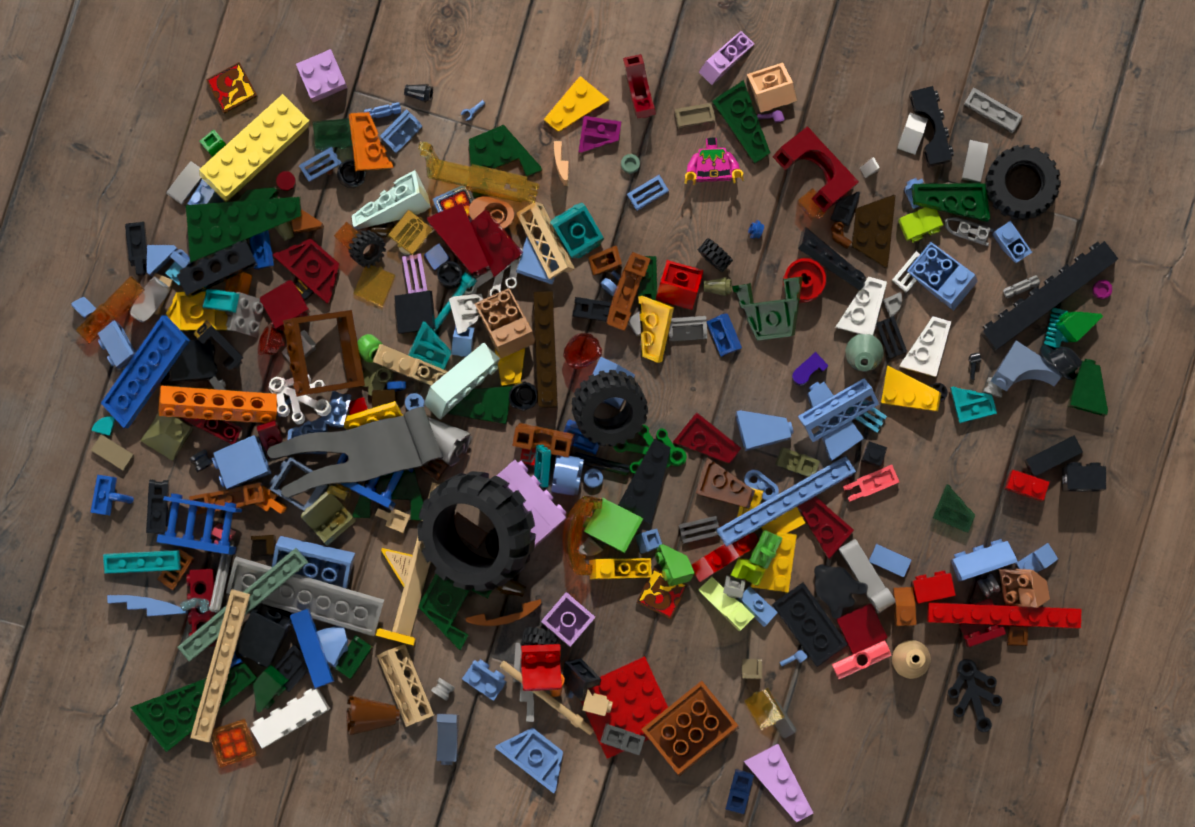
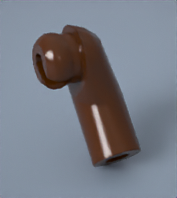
M835 222L831 227L832 239L848 249L852 241L844 237L843 223Z

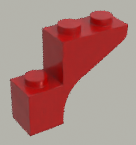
M752 532L727 547L723 544L693 563L691 566L699 582L755 548L759 542L757 535Z

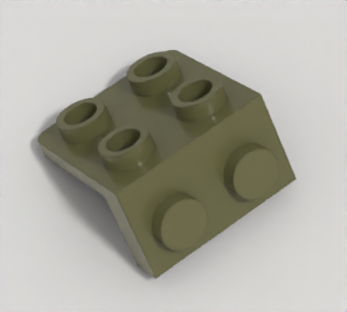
M330 491L322 494L316 502L306 508L301 514V518L327 546L356 521Z

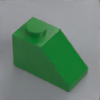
M1065 312L1059 317L1060 321L1055 326L1068 342H1077L1103 315L1101 313Z

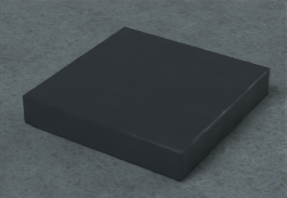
M432 291L395 295L399 334L418 332L423 321L431 329H436Z

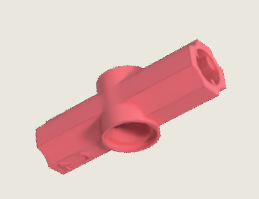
M884 640L832 664V667L839 680L892 655ZM860 654L864 655L867 659L866 664L863 666L857 663V657Z

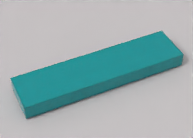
M179 550L103 554L105 574L181 569Z

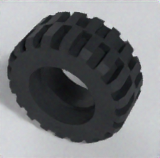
M1023 145V147L1013 146L997 156L986 175L987 197L989 201L993 202L995 210L999 209L1005 217L1008 215L1013 220L1022 219V221L1029 218L1034 219L1046 212L1058 197V190L1061 186V180H1059L1060 171L1056 169L1054 159L1051 161L1050 155L1047 152L1042 153L1040 148H1030V145ZM1016 166L1031 168L1040 179L1041 186L1038 194L1029 200L1015 198L1006 188V175Z
M603 370L599 371L598 375L594 376L592 374L588 376L589 379L587 381L583 380L580 383L581 388L575 390V397L572 398L571 403L573 406L572 414L582 435L592 443L597 442L600 446H606V444L616 446V443L624 444L626 443L625 440L633 439L635 433H639L643 429L642 424L646 423V415L648 414L647 400L638 382L632 376H627L625 372L619 371L617 373L616 370H609L607 373ZM617 397L626 400L622 411L612 418L601 419L593 416L597 406L606 399Z

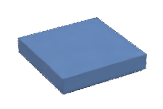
M526 237L522 249L523 253L520 256L516 272L553 284L555 277L553 279L548 278L529 238ZM543 243L541 252L543 255L548 256L550 247L548 244ZM552 259L549 266L551 272L558 268L557 261Z

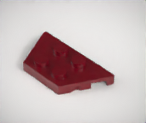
M308 239L301 244L291 246L272 255L327 304L330 303L340 263L316 242Z

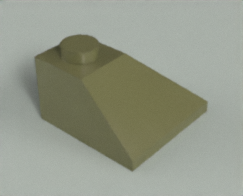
M158 412L141 442L174 461L193 428L176 417L159 416Z

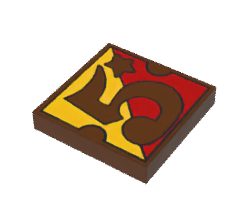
M240 62L206 79L224 114L257 97Z
M653 568L652 578H648L637 603L671 619L688 584L682 583L669 587L668 582L663 579L662 571Z

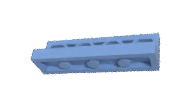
M864 378L799 415L798 418L805 427L811 441L814 442L879 405V402L872 387ZM871 396V402L862 404L865 398ZM849 407H855L852 413L846 414V410ZM838 416L836 422L829 423L830 418ZM816 426H822L820 431L815 434L812 433L811 429Z

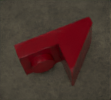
M275 421L256 426L266 454L270 447L283 442L279 426L276 425Z

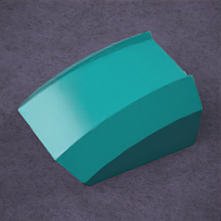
M583 203L574 205L554 217L550 222L571 258L583 257L599 247L604 240L602 233Z

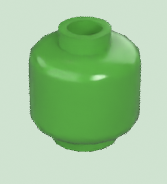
M366 334L357 341L360 357L366 362L371 363L374 360L379 344L382 343L374 335Z

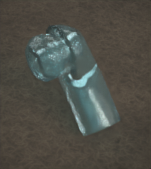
M191 598L180 603L183 611L199 607L200 612L210 610L207 599Z

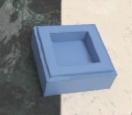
M182 249L173 251L170 255L182 268L191 267L194 263H190V256Z

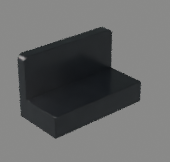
M581 658L565 662L563 670L564 684L580 701H584L587 688L599 686L601 678Z

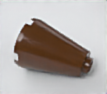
M348 696L347 704H350V708L346 710V722L349 735L395 725L396 721L400 719V711L396 709L395 705Z

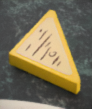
M382 548L383 555L404 587L413 555Z

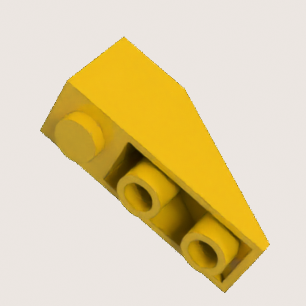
M651 558L589 560L590 579L652 578Z

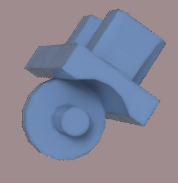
M332 391L329 402L331 411L325 417L326 424L336 428L344 426L351 399L350 394H340Z

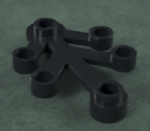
M963 659L957 666L959 676L947 693L950 698H957L960 694L959 689L965 679L968 688L959 704L954 707L953 714L957 717H962L965 714L967 704L972 698L977 716L976 728L980 732H988L992 727V722L989 718L985 717L979 696L990 701L993 706H1000L1002 698L977 686L974 677L985 682V685L989 688L995 687L997 680L993 676H987L978 671L974 661ZM965 665L970 666L969 672L963 670ZM989 678H992L994 680V684L992 686L988 685L987 680ZM952 689L957 690L956 696L950 694ZM994 697L999 698L1000 701L998 704L993 703ZM958 707L963 710L961 715L956 714ZM981 721L986 722L987 725L985 728L980 727Z

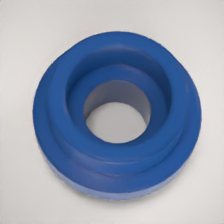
M756 220L755 223L752 222L748 230L750 238L759 239L763 233L764 224H761L759 220Z

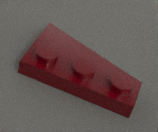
M487 209L470 222L493 277L497 276L523 253Z
M698 412L695 413L673 441V443L730 463L741 450L739 445Z

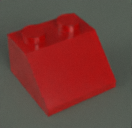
M667 260L656 300L693 310L704 270Z

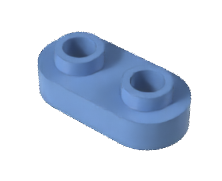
M750 470L746 473L744 477L745 484L750 488L764 491L763 500L767 501L779 494L778 486L760 471ZM752 476L757 478L756 483H751L750 478ZM767 488H770L772 490L771 495H767L765 493V490Z

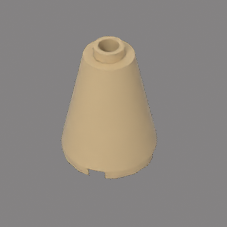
M907 640L900 643L892 655L894 669L899 675L909 679L918 678L925 674L931 662L927 647L916 640ZM914 655L917 658L916 663L912 661Z

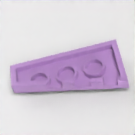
M778 744L743 761L796 822L813 814Z

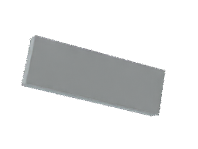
M974 87L963 104L1011 133L1014 132L1023 117Z

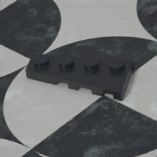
M807 227L803 229L798 245L799 250L858 290L865 286L866 277L860 270L853 267Z

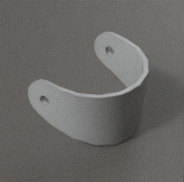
M153 277L138 295L130 310V314L142 323L147 321L163 303L170 291V287L157 277Z

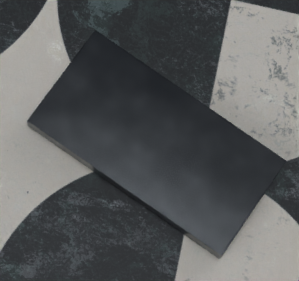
M804 582L772 604L816 667L848 645Z

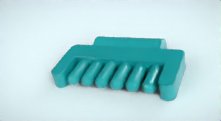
M1053 308L1051 317L1054 318H1050L1051 322L1048 325L1051 327L1047 328L1048 331L1052 332L1046 333L1048 336L1045 339L1049 341H1044V345L1060 348L1061 342L1068 343V340L1055 326V323H1058L1060 321L1059 317L1068 311Z

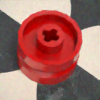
M801 258L793 261L788 266L783 279L799 276L807 279V284H804L802 281L799 303L811 302L821 295L825 287V271L817 261L810 258Z

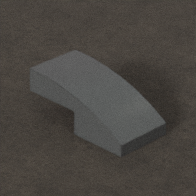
M606 724L600 742L640 755L645 737Z

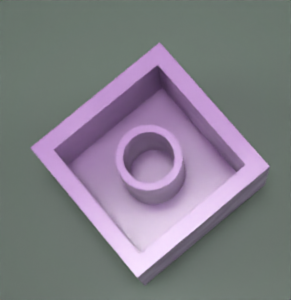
M331 49L296 64L312 102L347 88Z
M566 592L541 622L571 647L595 619V616Z

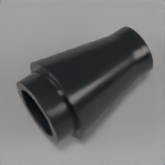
M406 84L404 95L426 103L432 100L433 86H429V84Z

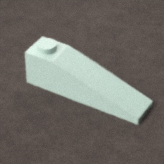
M414 170L394 182V187L387 192L384 190L380 193L379 199L375 202H368L353 214L352 222L354 229L357 230L401 220L408 210L416 216L431 208L429 196L417 172Z

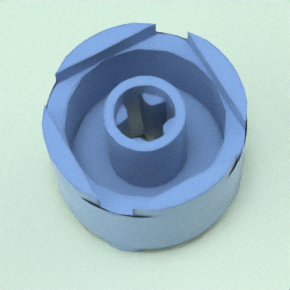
M557 455L551 492L573 496L574 494L578 495L584 460L579 457Z

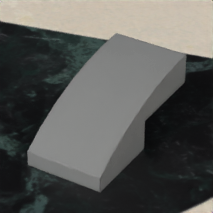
M969 141L962 180L976 183L981 182L988 149L987 143Z
M191 161L180 173L166 194L182 205L202 180L199 175L200 167Z

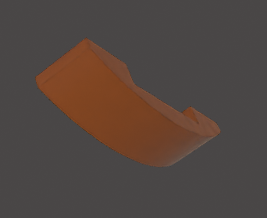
M634 252L630 255L612 299L607 325L625 331L631 315V306L641 278L645 276L650 258Z
M262 482L213 493L189 496V500L223 506L225 502L234 503L236 508L265 502ZM197 506L196 515L206 514L208 507Z
M539 599L523 603V612L486 620L485 613L467 617L466 622L480 626L509 624L528 616L542 602Z

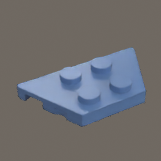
M531 728L496 745L495 748L547 789L553 793L556 791L563 751L542 734Z

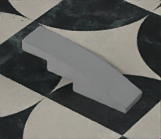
M516 643L514 668L522 674L520 660L521 645ZM513 677V682H519ZM521 683L520 701L527 702L526 721L534 722V694L532 691H523V684Z

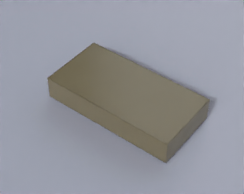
M712 103L675 109L678 129L716 122Z
M102 434L91 449V451L123 471L134 456V454Z

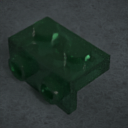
M349 118L313 122L315 149L325 151L330 147L346 149L352 145Z

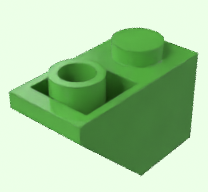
M664 544L659 545L655 553V559L661 565L663 579L668 582L669 587L691 581L694 571L688 556Z

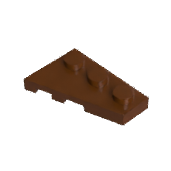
M707 457L695 494L749 509L755 490Z

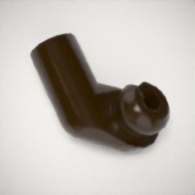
M388 222L383 227L374 225L368 227L367 230L373 231L383 239L390 234L396 225L393 222Z

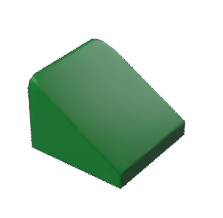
M212 130L199 141L212 157L227 145L215 130Z

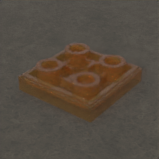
M246 719L213 729L211 742L220 768L257 756Z

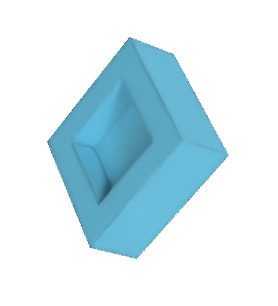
M174 262L165 274L181 286L177 274L183 268L177 262Z

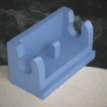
M406 109L380 135V138L397 153L423 126Z

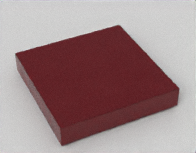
M872 603L836 619L852 654L888 638Z

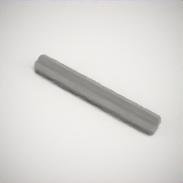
M233 540L230 541V546H234ZM221 553L210 604V611L220 612L232 554Z

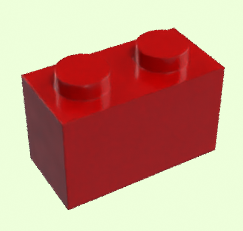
M1011 470L1004 489L1041 502L1045 498L1050 482Z
M945 570L934 572V576L927 578L926 574L915 576L916 580L911 581L916 604L956 596L951 573L946 574Z

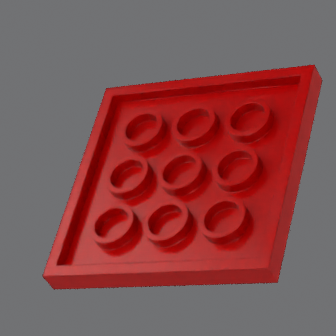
M645 656L601 676L599 686L587 688V691L589 690L592 696L594 693L607 696V700L613 702L610 713L606 712L605 716L585 711L607 759L624 750L600 742L606 724L644 736L645 742L649 738L642 731V728L668 708Z

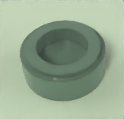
M634 154L625 155L621 160L622 170L628 174L638 171L640 167L639 158Z

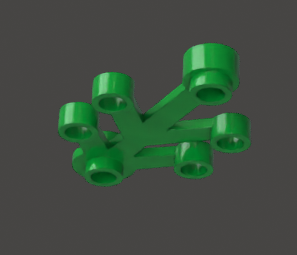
M642 425V427L647 429V432L645 434L639 432L638 434L645 439L650 447L654 439L649 433L648 426ZM659 429L656 437L671 447L666 468L671 465L676 467L683 465L687 458L686 452L682 448L673 445L665 429ZM660 431L666 433L664 438L659 437L658 433ZM625 440L626 443H624V448L622 449L617 447V443L616 446H613L614 450L618 453H623L627 450L646 454L649 449L646 446L628 443L627 440ZM676 453L681 456L678 461L673 458V455ZM643 459L630 465V471L633 474L636 472L632 470V466L635 464L639 466Z

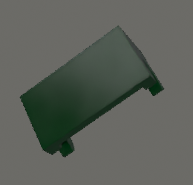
M355 635L348 646V651L343 653L338 660L337 666L334 668L349 679H352L373 646Z

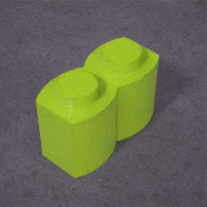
M926 207L903 216L898 220L906 241L912 240L913 243L923 239L922 235L929 233L931 236L940 232V228L943 226L938 211Z

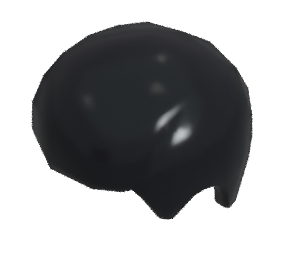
M348 159L339 165L337 178L340 184L346 188H356L365 182L366 171H356L354 160Z
M519 382L514 384L509 391L508 400L513 408L526 411L533 408L538 402V391L529 382Z

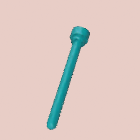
M465 272L460 281L461 285L452 297L462 296L466 289H470L471 286L473 287L478 280ZM450 301L447 302L435 319L436 329H432L434 332L437 331L452 310Z

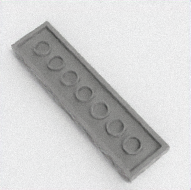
M235 557L226 593L230 594L231 589L241 592L245 591L272 567ZM294 574L261 603L293 613L309 609L313 619L375 636L384 600Z

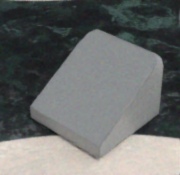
M638 312L630 317L628 325L637 337L641 336L640 314Z

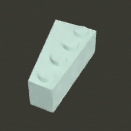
M485 343L481 344L430 386L424 405L441 420L472 389L480 385L488 374L492 375L498 369L497 364L500 358Z

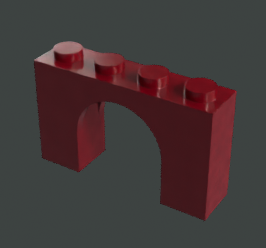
M808 126L781 146L772 156L784 170H787L799 160H810L823 170L826 184L811 199L824 213L859 183Z

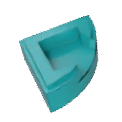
M109 416L99 419L93 425L91 431L111 436L115 418Z

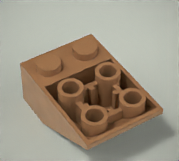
M510 288L475 303L500 358L535 344L533 331Z

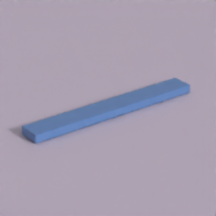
M847 456L723 525L716 531L727 547L852 476L856 471Z

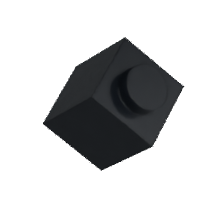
M869 441L861 461L880 467L887 447Z

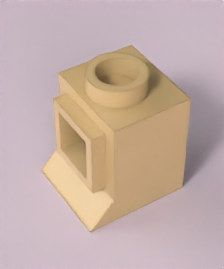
M588 690L583 711L605 716L606 712L610 713L613 702L607 700V696L596 693L592 696Z

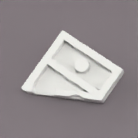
M482 294L449 298L458 334L465 332L480 317L475 303L483 300Z

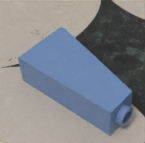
M816 382L809 387L810 392L807 394L811 408L834 396L825 382L821 384ZM838 416L830 418L829 423L836 422ZM852 421L822 437L830 461L864 439Z

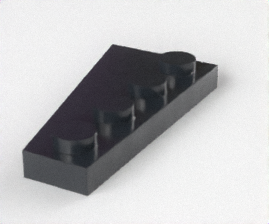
M655 438L618 506L640 516L649 524L653 520L671 447Z

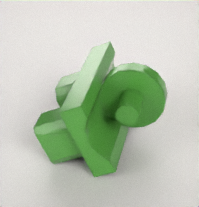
M764 530L749 561L767 569L772 559L776 557V551L783 538Z

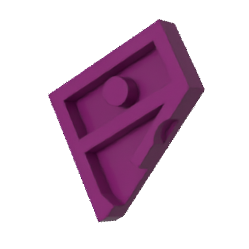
M584 116L578 152H584L618 141L622 121Z

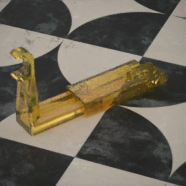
M426 142L419 143L418 149L421 150L420 156L425 157L428 178L464 186L468 191L520 203L522 201L535 203L536 198L531 196H537L538 191L533 189H539L540 184L528 181L526 176L474 164L469 167L439 160L431 144ZM506 184H510V189L515 188L517 189V192L507 190L504 188Z

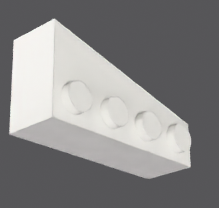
M311 688L303 693L304 696L297 699L296 697L287 702L288 706L282 710L279 707L270 712L271 716L265 720L262 717L253 722L254 726L250 729L261 748L267 747L330 710L331 708L320 689L314 690V688Z

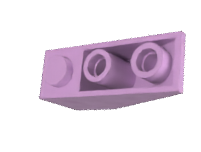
M740 31L705 62L699 73L713 85L754 43Z

